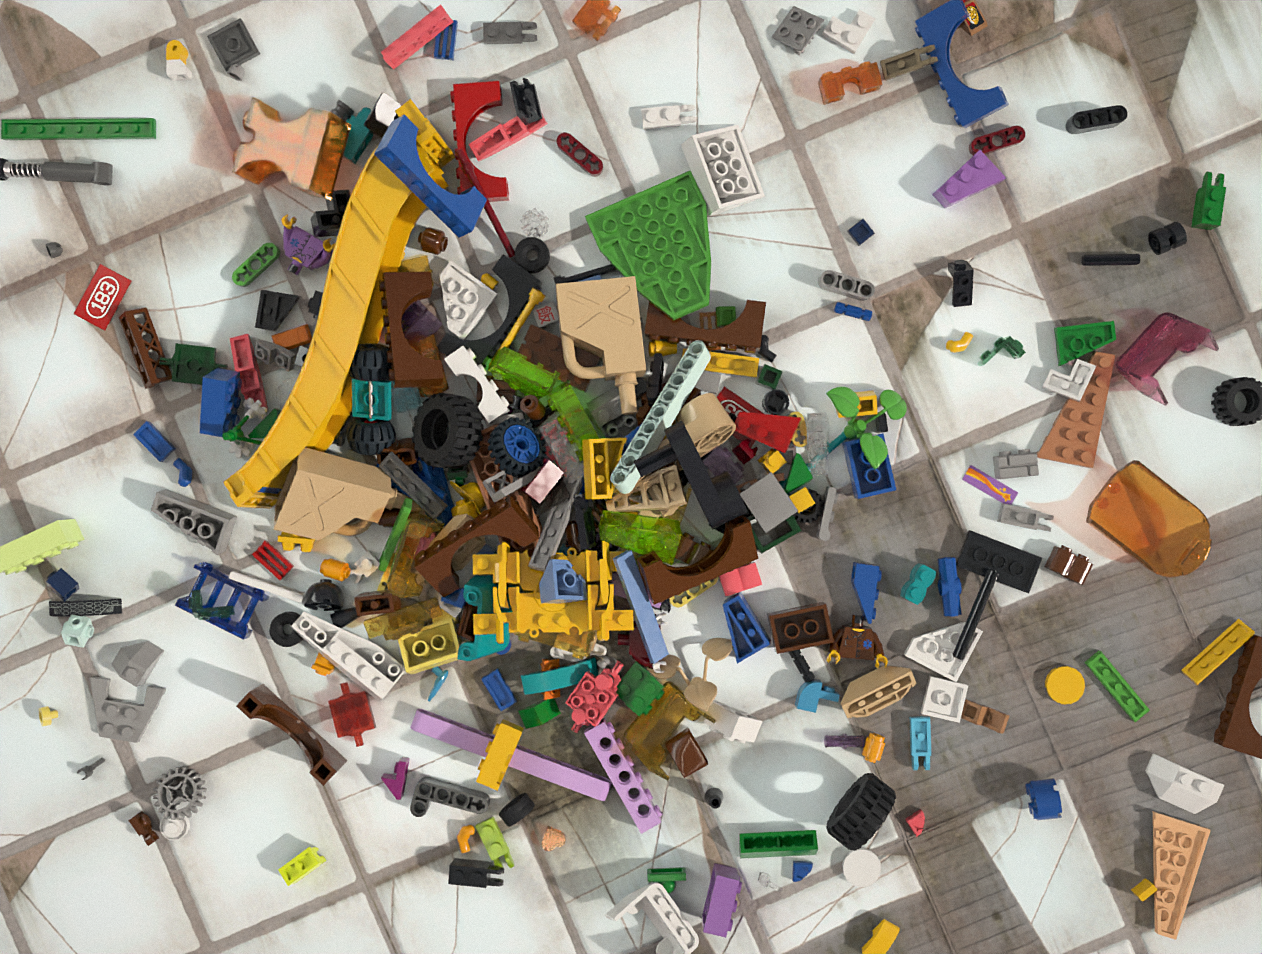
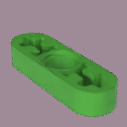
M273 243L263 244L233 272V282L241 287L250 285L279 258V248ZM268 248L273 249L272 252H273L274 254H273L272 256L267 255V254H268V251H267ZM259 256H264L267 261L265 262L264 259H262ZM254 260L261 262V267L258 270H253L251 267ZM245 268H247V269H248L250 272H252L253 274L251 275V274L247 273L248 271L245 270ZM240 274L245 275V276H244V278H245V281H244V282L240 280V277H239Z

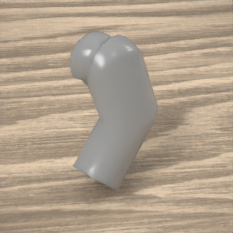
M602 655L599 657L597 665L601 669H604L607 665L613 668L617 660L613 657Z

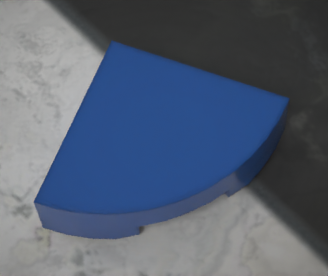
M793 861L792 881H801L811 872L813 863L811 861Z

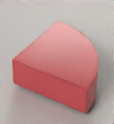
M921 809L905 819L916 837L923 831L925 816Z

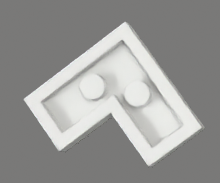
M860 9L850 25L832 16L822 35L855 54L873 25L875 18Z
M1077 359L1070 376L1050 369L1042 388L1080 403L1096 366Z

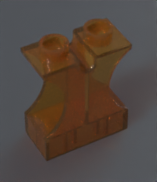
M252 97L249 110L243 116V127L246 132L253 134V138L250 142H240L239 147L235 149L232 158L234 165L232 173L259 185L268 176L277 172H284L289 185L312 197L331 200L351 125L330 111L309 108L307 112L295 120L282 122L277 110Z

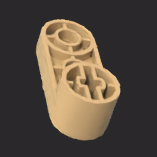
M706 393L692 399L683 406L676 416L677 423L680 421L684 423L700 458L724 443L736 429L735 423L713 393ZM668 438L663 440L657 449L669 444ZM677 459L643 477H640L638 482H640L641 480L645 479L646 477L650 476L658 470L668 468L674 465H677L679 467V471H682L683 469ZM660 483L652 485L647 490L652 500H661L664 497ZM638 491L633 495H641V491ZM678 507L659 511L663 517H666L667 515L674 514Z

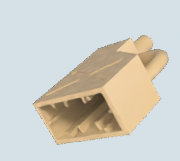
M635 276L556 284L560 337L566 367L573 375L582 379L604 378L605 381L615 380L614 386L619 389L622 415L638 413L635 385L638 384L636 378L644 376L646 363ZM574 345L601 357L603 366L588 368L579 365L575 357Z
M304 448L293 460L276 502L274 530L319 541L331 533L345 536L359 535L368 530L373 522H379L385 508L389 510L392 508L401 509L404 499L412 498L397 492V488H391V478L379 467ZM413 500L410 512L419 513L421 507ZM354 518L361 519L360 522L356 524H346Z

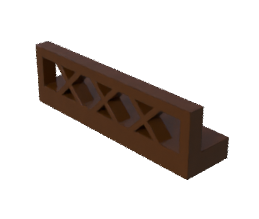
M147 307L124 311L119 320L145 389L152 388L158 383L171 381L172 374L169 366L160 365L159 363L161 361L160 357L165 358ZM143 313L145 323L142 325L136 322L134 315ZM143 331L151 335L152 340L150 343L143 340L141 336ZM150 349L157 352L159 356L157 361L149 357L148 352ZM156 367L163 369L166 377L157 378L155 373Z

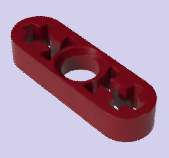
M1016 125L977 137L969 144V152L974 156L979 151V149L974 148L977 142L979 145L987 142V146L980 149L984 154L1015 146L1024 140L1025 130L1021 126ZM1014 132L1015 134L1019 133V137L1017 138V140L1015 137L1009 138L1007 140V137L1012 135ZM994 136L1001 138L1002 144L1000 146H995L992 143Z
M567 132L558 135V148L584 171L593 177L599 176L603 172L602 161L576 138ZM562 139H569V144L573 147L571 153H569L571 150L566 144L562 146ZM577 150H583L586 153L583 159L575 158L574 154ZM589 156L592 157L589 159L592 164L598 163L599 170L594 169L591 171V165L587 162Z

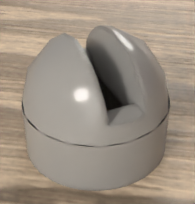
M238 64L231 65L227 72L231 78L237 81H242L245 73L244 68L241 65L238 66Z

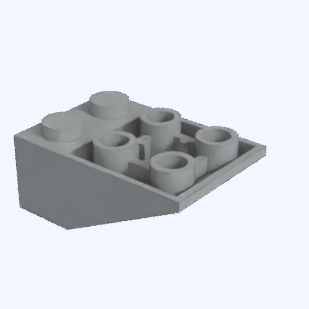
M614 387L586 403L606 438H624L638 427L636 413L622 415L618 387Z

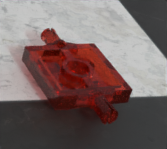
M348 682L341 683L343 695L328 701L337 737L354 736L356 747L363 746L364 742L361 734L376 728L368 693L366 691L350 693Z

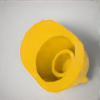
M450 481L449 483L463 499L474 503L477 513L480 515V510L486 504L478 483L470 482L459 487L456 483Z

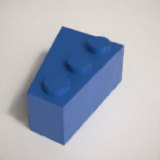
M742 592L736 593L724 600L723 609L738 664L770 645L771 639Z

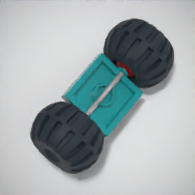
M358 344L348 371L352 377V416L362 418H357L351 422L347 431V440L354 452L363 455L387 453L382 452L384 447L391 446L396 439L394 426L389 421L392 419L391 381L385 380L389 378V369H391V363L387 362V351H390V349L382 344Z

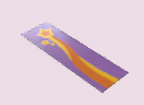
M970 465L962 479L1004 504L1012 505L1018 494L1017 491Z

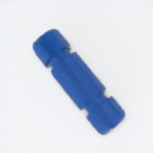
M837 302L834 308L835 313H844L846 316L862 318L865 321H870L872 317L871 310H862V308L852 305L846 306L841 302Z

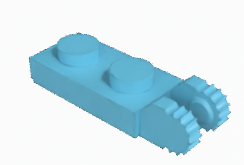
M909 717L912 769L918 770V756H923L924 769L930 770V717Z

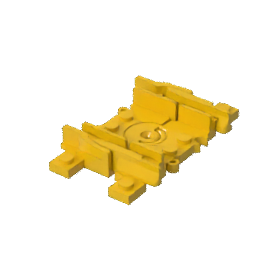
M602 540V559L597 560V551L586 550L576 556V549L569 548L567 556L563 553H556L554 559L568 560L573 565L572 569L577 575L581 574L586 584L599 582V587L598 585H587V600L558 604L541 603L539 583L544 572L531 569L528 566L531 560L528 556V550L522 554H519V551L510 553V546L506 542H502L497 547V554L473 555V575H493V584H499L498 589L493 587L494 614H473L474 635L496 634V642L504 644V624L509 623V633L524 634L527 630H530L529 635L531 638L538 637L539 630L543 633L564 632L569 636L570 628L576 627L579 631L578 635H581L583 632L597 631V639L599 641H607L609 639V631L634 630L633 610H614V584L608 585V581H612V572H617L613 558L625 551L609 552V543L606 540ZM506 585H517L516 587H508L506 589ZM519 586L523 591H531L533 593H519ZM598 591H599V601H598V606H597V607L606 606V605H607L606 610H595V607H596V604H597V599H598ZM508 593L510 606L513 612L501 613L500 608L509 609L507 601Z

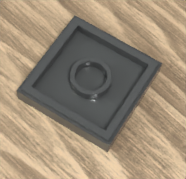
M241 18L207 36L227 72L231 65L238 64L239 66L260 55Z

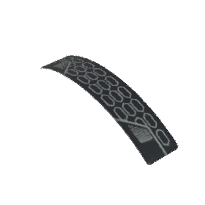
M122 599L49 601L50 616H94L122 613Z

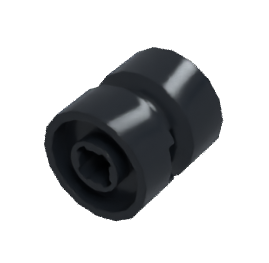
M1175 221L1165 225L1164 228H1158L1149 232L1148 242L1152 251L1156 255H1161L1170 251L1171 248L1175 249L1185 245L1187 235L1181 223Z
M779 389L768 392L762 399L763 410L769 415L784 413L789 406L788 395Z

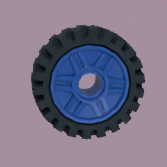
M519 417L514 419L508 418L495 427L489 435L488 443L490 445L488 450L493 451L490 453L491 458H496L493 461L495 465L499 463V469L501 471L506 469L505 473L508 475L512 473L514 477L518 475L519 477L526 476L543 464L542 461L546 458V454H544L546 447H543L546 444L545 440H541L542 434L536 433L538 428H532L533 424L531 422L526 423L525 419L519 420Z

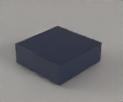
M864 219L847 231L858 246L875 234Z

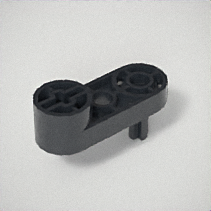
M682 421L664 429L670 442L669 444L634 461L640 476L643 477L678 459L712 530L748 512L727 470L712 478L709 477Z

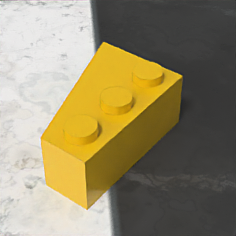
M627 438L582 440L585 499L612 498L615 486L611 482L610 477L622 458V451Z
M504 719L501 724H496L492 733L495 735L493 742L489 741L485 752L488 754L485 760L481 759L477 769L480 770L476 782L498 791L524 730L523 727Z

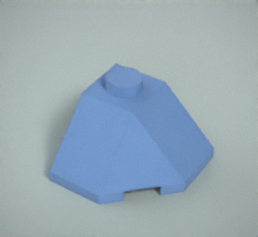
M549 560L539 583L541 603L558 604L587 600L585 579L581 574L577 575L572 569L573 565L568 560Z

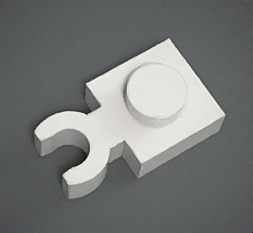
M370 550L354 563L357 569L351 570L349 577L353 573L357 575V580L353 583L361 582L363 574L368 578L378 569L379 560Z

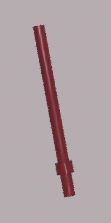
M462 148L457 150L455 153L462 165L463 173L468 176L472 186H475L487 199L483 208L509 258L515 256V251L473 171L472 163H469Z

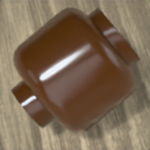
M428 227L423 232H420L418 243H420L422 251L439 255L446 250L448 237H446L443 231Z

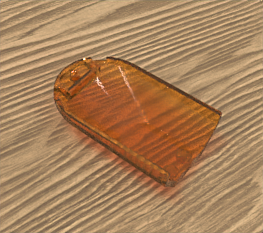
M1133 460L1115 472L1089 505L1086 522L1155 574L1164 577L1185 576L1201 566L1209 554L1212 539H1210L1209 532L1210 524L1204 513L1140 461Z

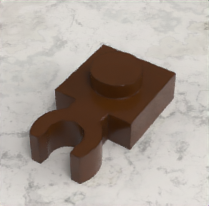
M143 811L128 820L137 834L143 836L148 846L159 839L157 833L151 829L153 826L150 818Z

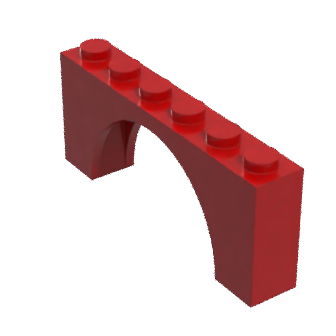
M499 81L453 84V91H450L451 102L455 105V110H452V120L456 122V129H453L454 141H457L458 147L454 149V153L462 148L469 163L471 161L466 150V138L470 126L486 110L503 106L502 89ZM460 161L459 167L456 168V177L460 179V187H457L458 195L473 187L468 176L463 173ZM473 165V171L489 202L509 201L507 178L488 175Z

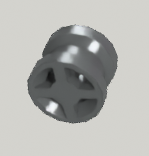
M338 100L337 106L330 113L344 123L350 115H353L354 110L341 100Z

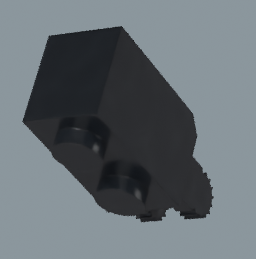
M455 858L449 865L448 884L480 888L503 886V879L490 877L491 874H503L504 867L491 866L489 861Z

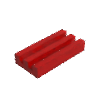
M267 540L252 554L279 580H282L294 567ZM264 548L269 549L287 568L285 569ZM260 553H262L271 563H273L282 572V574L278 572L267 560H265L260 555Z

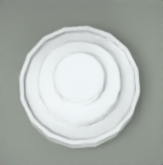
M171 815L168 818L163 817L160 821V832L168 840H179L187 834L190 822L186 816L184 820H179L178 817L176 820H171Z

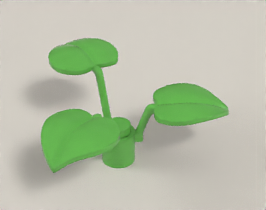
M847 387L831 389L826 395L831 399L837 411L844 417H852L844 428L845 436L851 440L860 438L861 449L875 470L886 459L888 448L881 437L877 435L872 436L871 433H864L866 424L886 411L892 420L901 419L907 411L904 399L893 390H884L879 397L880 404L884 409L866 421L855 420L859 412L857 406L860 403L857 394Z

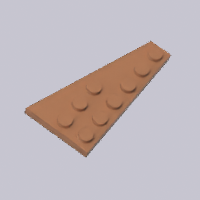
M1097 351L1093 352L1088 363L1095 365L1096 368L1080 403L1072 399L1066 400L1053 423L1052 429L1048 436L1045 437L1043 445L1037 451V458L1093 468L1115 355Z

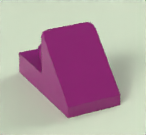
M402 757L399 762L395 763V774L384 773L381 776L382 781L396 800H401L404 796L410 760L408 757Z

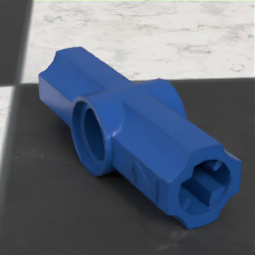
M955 557L939 558L938 570L940 579H938V590L940 596H942L944 616L962 615L959 595L961 594V582L959 577H957Z

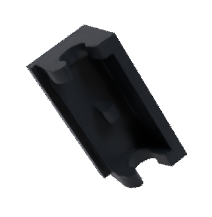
M523 78L524 84L518 85L516 81L509 82L516 114L525 125L542 119L535 85L531 84L526 78Z

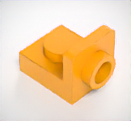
M318 653L316 661L312 664L311 668L315 669L317 674L326 676L334 671L335 666Z

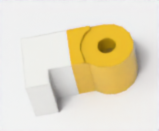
M171 40L166 46L167 76L173 81L192 80V72L186 67L188 50L178 40Z

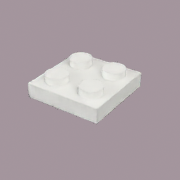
M929 676L920 713L960 723L968 685Z

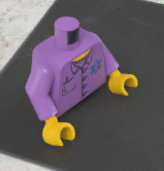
M287 214L281 219L284 225L283 246L285 255L293 259L287 270L298 276L303 266L312 271L328 264L335 243L331 246V238L323 242L296 225L293 227L292 225L296 223L297 219L292 217L289 221Z

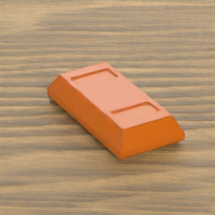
M308 324L271 335L273 343L288 350L309 344L312 340Z

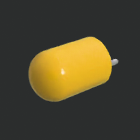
M485 273L481 276V282L492 290L495 287L499 289L497 287L499 281L490 274Z

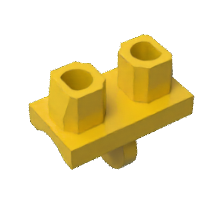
M286 532L278 535V542H282L283 550H293L295 543L301 544L302 552H311L315 539Z

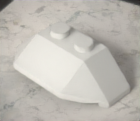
M1154 753L1145 770L1158 798L1193 814L1217 803L1224 784Z

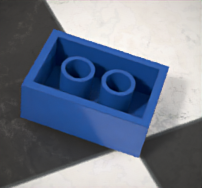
M217 368L203 377L200 434L222 437L223 433L233 430L239 424L240 418L237 412L241 403L239 390L242 386L240 372Z
M884 433L877 434L885 442ZM860 438L842 442L855 499L896 490L888 454L880 466L874 470L861 449Z

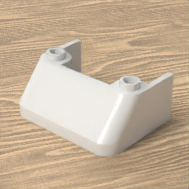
M650 883L628 894L605 914L606 918L617 921L626 912L636 914L643 909L664 938L657 945L656 954H691L699 944L698 935L665 888L659 883Z

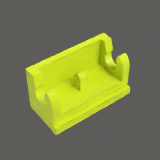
M308 847L278 869L287 886L297 883L327 861L324 856L317 854L319 850L317 847Z

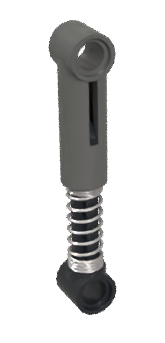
M0 158V181H6L9 177H35L45 179L46 181L112 185L113 165L109 163L92 162L90 164L45 161L42 164L38 163V165L35 163L32 165L28 163L26 165L24 162L22 164L19 162L15 164Z

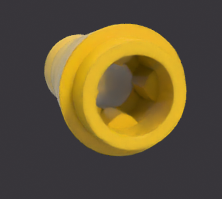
M666 341L649 342V356L654 357L655 353H661L662 356L677 354V344H671Z

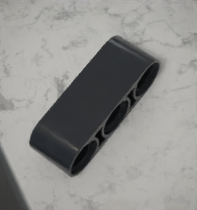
M1122 105L1077 112L1067 120L1066 130L1071 134H1080L1114 128L1127 118L1128 112ZM1113 113L1118 116V120L1113 118ZM1093 116L1099 119V123L1094 121ZM1074 120L1080 122V127L1075 125Z

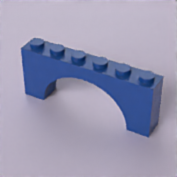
M950 0L915 21L917 25L915 31L919 38H923L925 43L923 47L935 46V50L926 53L927 56L930 55L931 57L938 58V62L931 64V67L935 73L938 72L941 78L938 80L939 85L943 91L946 90L949 96L946 100L950 108L954 107L956 112L954 118L957 124L967 128L1007 107L1009 103L1002 87L996 86L987 90L972 89L962 83L956 76L950 61V44L956 29L969 17L963 0Z
M404 114L391 122L374 155L454 234L460 238L471 233L487 199L475 186L457 195L444 190L433 181L423 167L418 155L416 136L419 129Z

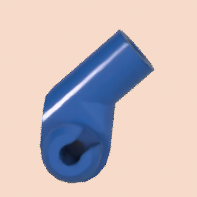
M178 458L173 463L180 471L178 484L186 487L192 481L193 471L182 459Z

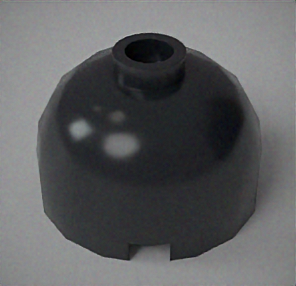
M321 579L320 582L314 583L306 591L304 607L312 610L324 608V611L341 610L344 603L343 592L338 585L332 583V580Z

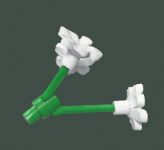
M252 398L245 399L243 405L246 407L244 410L245 417L233 430H229L222 435L223 439L229 440V444L232 445L229 447V452H235V456L238 459L242 458V454L248 457L251 454L249 449H254V444L260 445L262 441L249 438L248 435L244 436L241 427L248 419L250 420L252 417L263 419L265 417L267 408L260 407L262 403L259 400L254 402Z

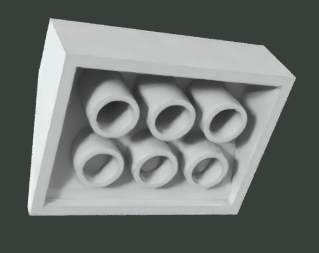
M738 125L695 134L681 144L692 175L706 202L708 216L723 213L765 197Z

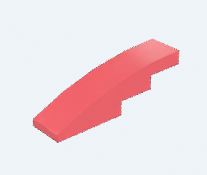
M543 114L542 119L525 125L516 116L503 125H497L471 142L469 146L477 160L481 161L515 144L548 123Z
M244 334L230 338L235 371L240 372V378L242 379L241 393L246 400L248 398H252L254 402L259 400L262 403L260 407H266L268 411L263 382L256 356H254L250 335Z

